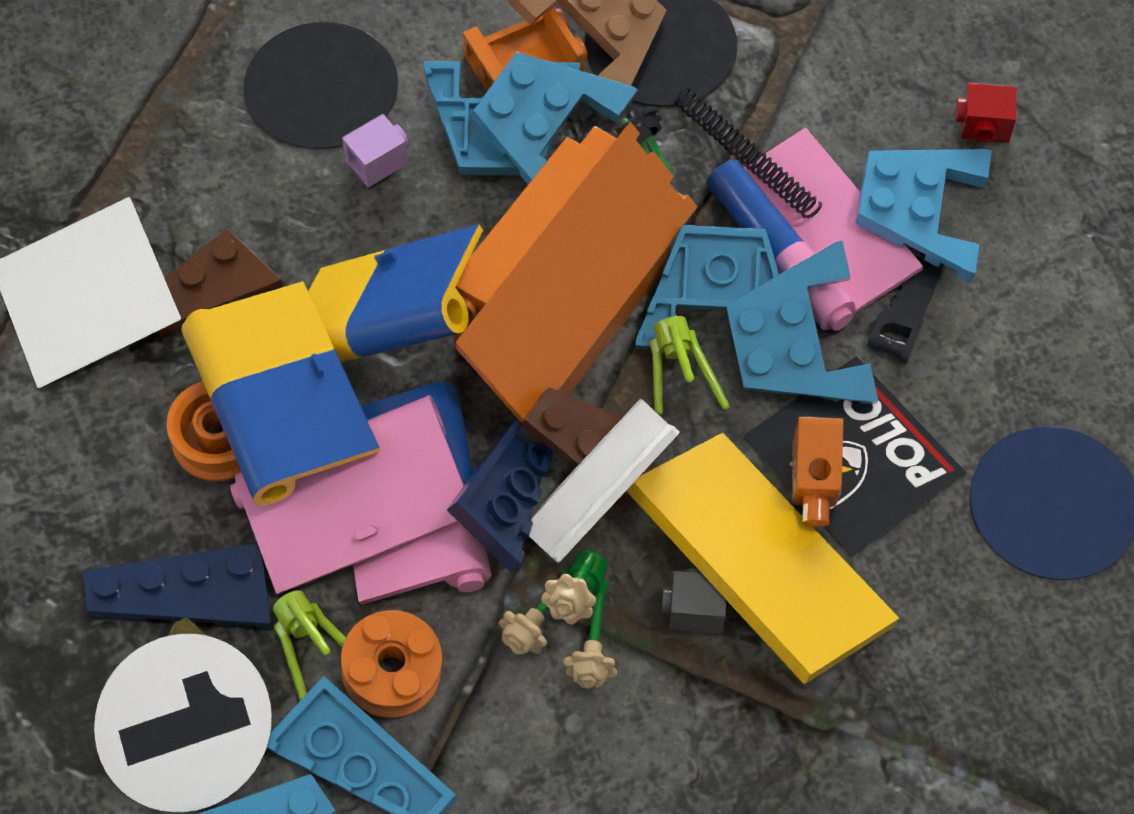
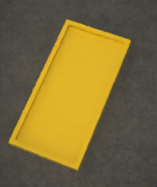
M724 433L639 476L627 489L629 495L804 685L891 630L899 620V617L812 526L803 524V516Z

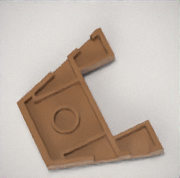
M506 0L530 25L558 3L613 58L614 61L598 76L630 86L667 11L657 0Z

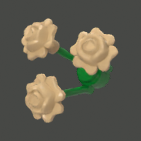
M579 551L575 555L571 566L563 569L559 579L548 580L545 583L546 592L543 593L542 601L536 608H531L525 616L520 613L515 615L510 611L505 612L504 618L499 621V625L503 629V643L509 646L516 655L526 654L529 651L539 654L542 651V647H545L547 644V640L541 634L542 631L539 626L544 621L543 615L548 608H550L554 619H564L571 625L581 618H591L592 616L589 640L584 643V651H575L572 653V657H565L563 660V664L567 667L566 674L573 677V681L578 683L580 687L586 689L592 687L600 688L608 681V678L616 677L615 660L602 655V644L599 642L604 599L610 586L604 579L608 570L606 559L595 551Z

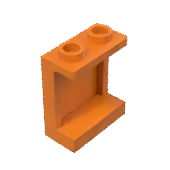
M554 6L532 25L524 20L486 37L482 35L477 26L463 32L464 57L486 91L489 90L516 52L549 62L580 63V71L584 72V59L587 58L586 47L579 36L574 37L569 30L564 12L560 8L555 9Z

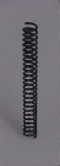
M685 87L679 92L676 101H673L674 104L681 108L682 112L686 113L689 118H692V121L697 122L698 126L702 127L705 132H708L709 136H713L714 140L719 142V145L724 146V149L729 151L731 155H735V159L740 160L742 165H746V168L751 170L752 174H757L758 179H762L764 184H768V188L773 189L775 194H779V197L784 199L785 203L790 204L791 208L796 209V212L801 214L802 218H811L822 208L821 201L818 202L819 206L814 212L805 215V212L809 211L816 204V196L811 197L810 191L805 192V187H800V182H794V177L788 178L789 174L788 172H783V167L777 168V162L772 163V158H766V153H761V148H755V143L750 144L749 138L744 139L745 135L743 133L739 134V129H734L733 124L728 125V120H723V115H718V111L712 110L711 105L707 106V101H702V97L696 96L695 91L691 92V87ZM686 90H688V92L686 93V95H685L682 99H680V97L682 96V94H683ZM691 95H693V97L691 98V100H690L688 103L685 104V102L687 101V99H688ZM699 99L696 105L691 108L692 104ZM704 104L701 110L696 113L697 109ZM707 109H709V111L701 118V116L703 115V113H704ZM713 113H715L714 116L707 122L708 118ZM718 118H720L719 121L712 127V125L714 124V122H715ZM725 123L723 128L718 131L719 127ZM728 128H730V130L728 131V133L723 136V134L725 133V131H726ZM736 132L734 137L731 140H729L732 134ZM741 137L739 142L736 145H734L735 142ZM745 142H747V143L745 144V146H744L741 150H739V149L741 148V146H742ZM750 147H752L751 150L745 155V153L747 152V150H748ZM763 156L761 161L758 164H756L757 161ZM768 161L767 165L763 169H761L763 165Z

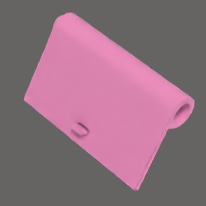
M431 395L367 420L380 447L379 453L296 479L294 491L290 496L278 503L267 506L255 504L242 473L235 474L236 483L230 485L232 496L238 508H245L276 594L279 595L458 522L447 511V508L464 484L445 438L446 430Z

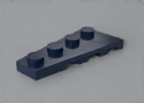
M516 416L513 417L447 508V511L510 572L522 563L525 553L521 550L524 539L530 536L533 521L530 520L533 507L540 501L542 489L539 486L542 476L548 472L553 451L520 425L521 421Z
M258 543L83 570L86 608L90 618L147 622L149 619L170 620L172 624L189 625L190 621L215 623L216 627L235 628V625L256 626V629L272 630L264 559Z

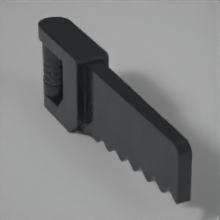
M920 252L921 256L916 258L923 265V270L900 284V290L895 292V299H891L889 307L880 312L867 344L868 347L899 357L900 362L907 364L919 336L923 317L944 268L942 263L937 267L925 261V254ZM891 331L908 337V340L904 342L882 333Z

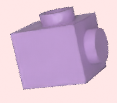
M384 114L342 137L345 161L367 188L408 164L407 146H409V140L403 129L397 124L393 126Z

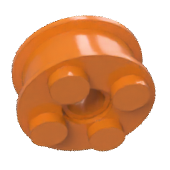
M201 381L185 389L172 403L167 416V433L178 463L189 474L207 481L231 480L241 470L224 430L216 434L208 432L215 426H221V423L204 383Z
M397 610L380 611L363 618L348 633L341 653L342 682L349 698L364 712L386 719L406 717L422 709L432 699L438 688L442 666L441 646L431 627L419 617ZM393 657L399 659L404 666L397 672H387L379 664L382 660Z

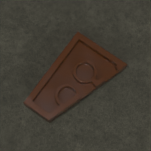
M549 387L541 394L520 425L575 469L623 417ZM657 458L647 467V469L641 475L649 471V469L652 467ZM627 490L616 501L618 505L621 506L630 498Z

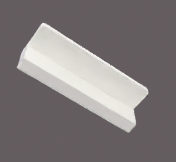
M639 399L532 514L530 520L533 521L529 537L559 563L674 440L679 431L664 421L647 403Z

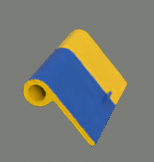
M479 224L322 267L308 293L340 362L464 332L469 321L468 309L463 297L455 287L483 232Z
M303 281L209 310H196L187 317L181 328L182 334L255 504L267 506L278 503L290 496L294 491L296 479L379 453L380 447Z

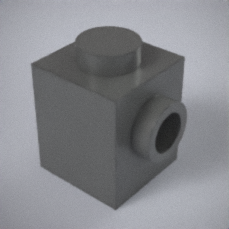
M689 568L683 572L674 571L673 586H664L662 613L670 614L669 630L723 634L726 599L698 568Z

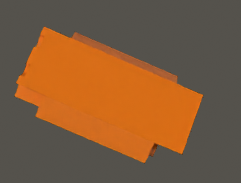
M631 121L618 138L596 126L592 128L580 144L566 137L471 255L455 287L466 303L469 318L465 331L454 335L455 348L519 421L524 419L541 394L549 387L570 396L661 276L670 256L672 240L678 234L682 225L688 221L697 209V205L689 195L678 193L670 184L674 176L655 152L647 154L636 140L640 133Z

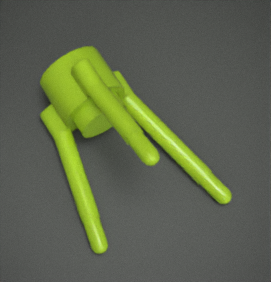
M674 316L655 323L653 328L656 338L649 341L653 355L654 411L658 415L663 413L662 354L665 353L667 359L678 358L686 381L692 382L694 376L687 356L690 351H692L721 408L727 410L729 403L698 344L695 331L689 330L686 318Z
M296 590L285 594L274 604L273 612L279 621L273 628L281 640L299 701H301L307 693L290 635L293 634L295 638L309 635L323 655H328L330 648L317 630V624L341 647H343L346 637L325 617L317 603L311 604L304 592Z

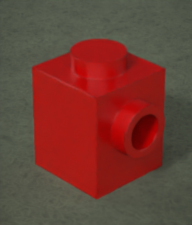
M968 83L964 99L957 98L955 108V122L962 123L961 139L976 140L983 143L991 141L1009 143L1016 122L1017 87Z

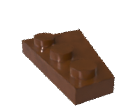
M227 229L164 277L181 320L156 331V333L162 337L180 330L187 317L196 310H209L246 299L266 290L272 291L282 288V279Z

